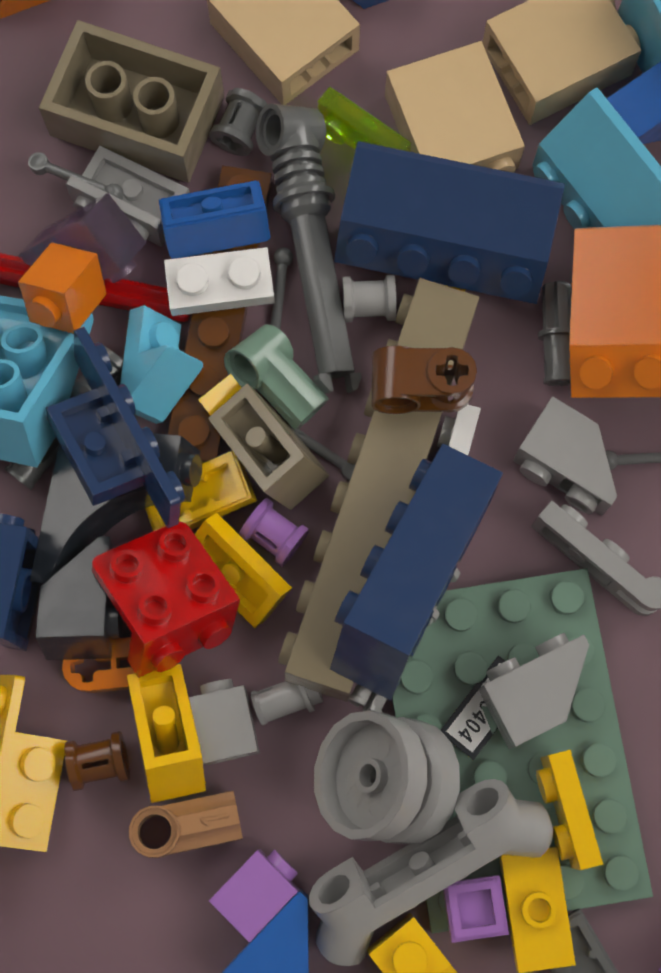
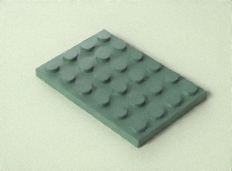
M588 568L447 590L439 606L436 608L440 613L436 622L432 623L431 626H427L413 657L408 659L400 683L392 697L394 717L421 720L441 730L476 683L485 678L488 668L498 655L505 661L516 657L519 665L522 666L539 657L535 649L536 646L565 632L569 642L585 635L589 648L567 721L514 748L508 749L488 708L481 706L493 736L474 761L452 744L459 762V793L484 780L496 779L503 781L515 799L540 802L550 815L552 825L557 826L559 822L553 802L544 803L537 782L536 770L543 769L540 757L571 750L603 865L577 870L571 868L569 859L561 861L559 857L567 911L653 897ZM455 809L449 820L457 816ZM553 837L549 847L555 846ZM498 857L472 872L464 879L500 875L506 918L509 921ZM442 890L425 900L432 934L449 931Z

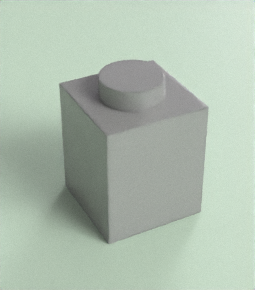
M232 679L218 680L201 685L202 695L189 697L204 765L208 766L260 754L248 694L244 685L234 687Z

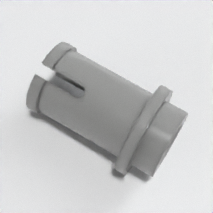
M285 681L259 691L251 692L252 703L262 726L270 721L306 708L311 713L315 711L314 705L323 702L321 693Z

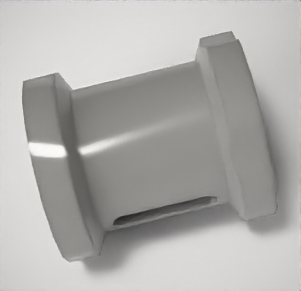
M386 275L384 280L353 281L350 276L342 277L343 312L346 323L352 322L354 317L385 316L387 321H396V285L394 275Z

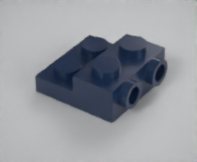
M0 513V645L5 648L27 651L40 591L39 585L30 582L39 538L35 535L36 531L34 529L24 526V519Z

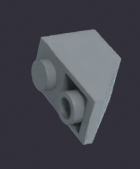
M552 396L521 444L513 461L521 466L520 472L532 482L541 486H547L549 483L566 494L565 500L577 510L586 514H592L595 511L602 516L612 506L617 498V493L599 425Z
M564 632L536 646L538 658L520 666L516 657L486 672L490 682L484 684L478 690L508 749L514 748L567 721L589 648L585 635L569 642Z

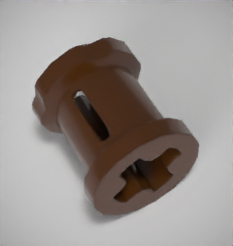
M121 731L111 733L110 739L78 745L75 741L65 742V763L73 791L83 790L85 783L117 777L121 782L130 780L128 754Z

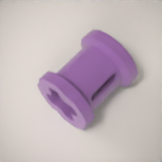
M265 498L246 520L239 535L245 541L250 538L273 554L276 557L275 562L283 567L301 546L309 533V529L304 525L297 527L273 509L274 502Z

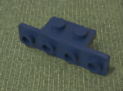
M85 327L74 330L75 361L91 391L46 407L47 420L89 500L95 506L144 486L166 527L170 528L179 524L180 506L185 501V495L178 477L173 471L166 473L158 459L160 457V450L156 438L149 427L141 429L134 416L136 409L131 393L125 384L117 386L110 373L112 372V365L104 345L101 342L93 343Z

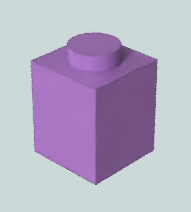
M258 849L209 902L250 943L298 892L299 888L292 882L298 872L275 849L268 856L261 849Z

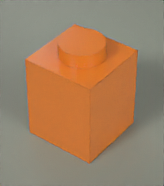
M53 242L49 244L18 281L30 322L74 334V330L79 329L106 295L97 253Z

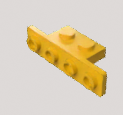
M0 675V846L47 852L65 756L64 745L67 740L15 732L25 677Z

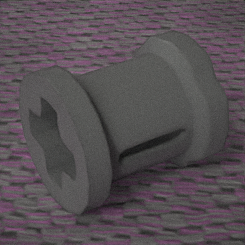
M233 88V90H229L227 93L226 102L228 106L218 125L212 127L209 137L214 144L229 153L248 156L253 149L251 138L256 129L257 119L261 110L268 104L264 99L249 90Z

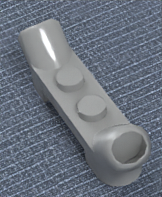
M496 779L484 780L458 794L454 808L457 816L447 821L438 834L425 842L409 844L365 871L361 869L353 857L329 870L317 880L309 895V905L321 919L316 932V945L320 953L329 962L338 966L360 964L366 956L374 930L415 908L421 902L455 882L466 878L472 872L501 855L541 857L548 850L553 837V825L547 810L540 802L515 799L503 781Z

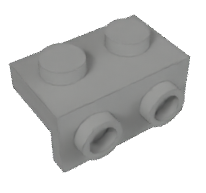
M102 146L98 147L82 176L104 185L118 184L123 189V199L121 200L74 176H70L65 184L72 199L74 209L84 217L95 222H99L103 218L118 225V230L127 238L140 244H144L148 240L162 247L166 239L163 231L159 200L189 193V188Z

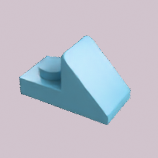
M143 305L131 309L129 313L120 384H125L131 393L136 409L135 415L157 424L163 422L202 370L203 362L179 350L181 324Z

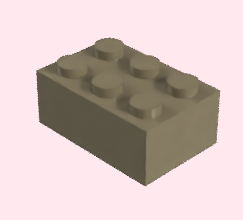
M77 20L40 103L39 110L49 135L93 151H97L98 147L102 146L152 171L189 183L225 97L221 68Z

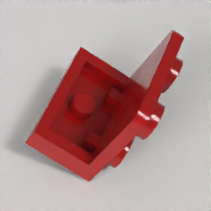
M179 521V524L173 527H162L99 554L93 559L92 573L132 632L127 661L138 678L154 670H157V672L167 671L180 663L184 656L202 647L205 649L215 648L231 635L240 598L186 523Z

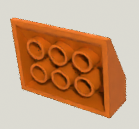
M661 225L575 229L569 341L571 398L661 397Z

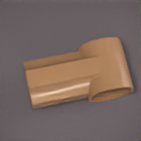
M234 791L162 806H148L139 810L133 816L129 825V839L132 846L139 854L146 857L163 858L167 855L242 840ZM154 816L166 818L171 826L169 841L158 849L148 848L140 837L143 823Z

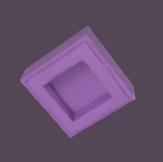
M500 875L464 879L443 889L450 941L452 943L509 934Z

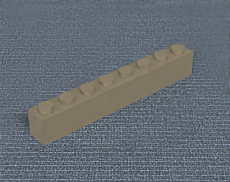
M420 278L414 296L404 293L395 321V323L403 325L399 340L389 339L386 346L397 345L411 348L454 347L463 349L480 297ZM453 360L448 361V365H453ZM445 376L447 385H452L454 376ZM372 388L364 410V415L372 418L366 435L356 433L347 463L355 465L350 483L339 482L330 511L339 514L333 533L323 530L315 551L313 561L322 563L315 583L308 580L305 581L297 603L296 612L304 614L299 632L295 634L288 631L278 659L279 664L287 666L285 682L297 686L300 685L348 702L354 682L330 670L342 625L334 622L335 617L347 593L351 590L360 594L367 579L360 576V573L374 545L385 548L392 534L385 532V528L397 503L402 501L409 505L415 491L409 489L410 482L423 458L427 460L442 415V412H410L405 414L378 412L371 406Z

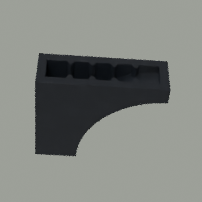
M153 433L159 446L160 457L158 459L166 473L173 471L176 474L184 491V502H191L193 487L199 484L202 475L200 450L182 436ZM59 443L30 582L42 586L95 539L104 536L117 523L139 510L153 506L154 503L145 487H139L93 506Z

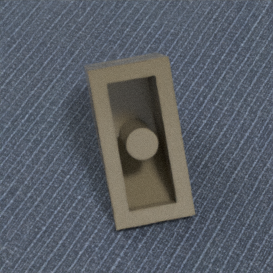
M248 383L208 418L263 492L289 510H292L330 476L298 435Z

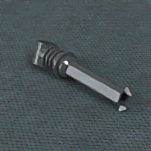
M270 103L264 106L257 119L256 140L262 153L270 156L271 162H273L272 170L275 174L274 180L277 186V195L272 200L273 209L281 214L282 219L291 225L318 368V374L313 376V379L322 392L328 394L334 391L332 379L344 377L347 393H352L357 390L362 376L361 373H354L352 353L325 219L331 210L330 204L335 200L334 189L328 186L326 179L323 178L324 168L321 166L322 158L319 154L325 142V120L322 113L315 108Z

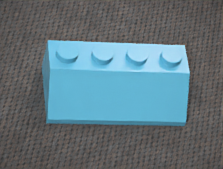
M596 87L539 143L532 164L534 176L536 178L565 183L561 204L564 206L565 217L574 229L661 225V166L598 87Z

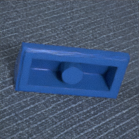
M255 180L161 198L159 200L163 231L171 259L270 240L267 212L259 181Z

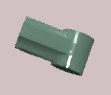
M263 325L225 353L224 364L228 375L232 374L241 387L248 383L254 390L257 389L294 430L307 423L329 400L322 390L293 361V348L289 339L280 329L273 325Z

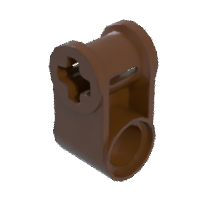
M396 345L378 348L372 353L371 406L374 410L386 414H405L410 412L451 413L460 411L472 399L473 384L477 374L476 363L469 353L454 347L411 348ZM453 360V365H448V361ZM445 376H454L457 385H447Z

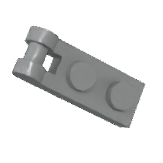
M551 501L536 518L531 526L535 531L581 569L588 568L589 576L632 612L640 616H647L661 609V578L655 576L645 578L627 563L630 558L620 546L609 539L600 541L586 529L588 526L587 521L575 509L566 504L559 507L555 502Z

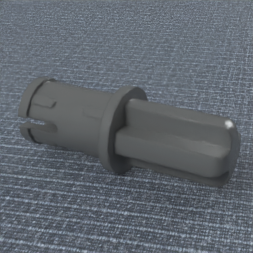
M565 281L549 282L542 287L543 330L538 332V339L543 341L545 377L543 378V384L548 386L571 385L569 341L572 286Z

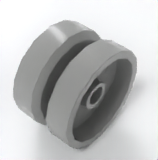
M362 711L350 713L334 724L321 743L314 766V793L321 815L333 831L353 840H381L385 843L394 844L423 843L442 830L454 812L460 791L458 759L452 743L438 727L421 720L406 717L396 718L380 712Z

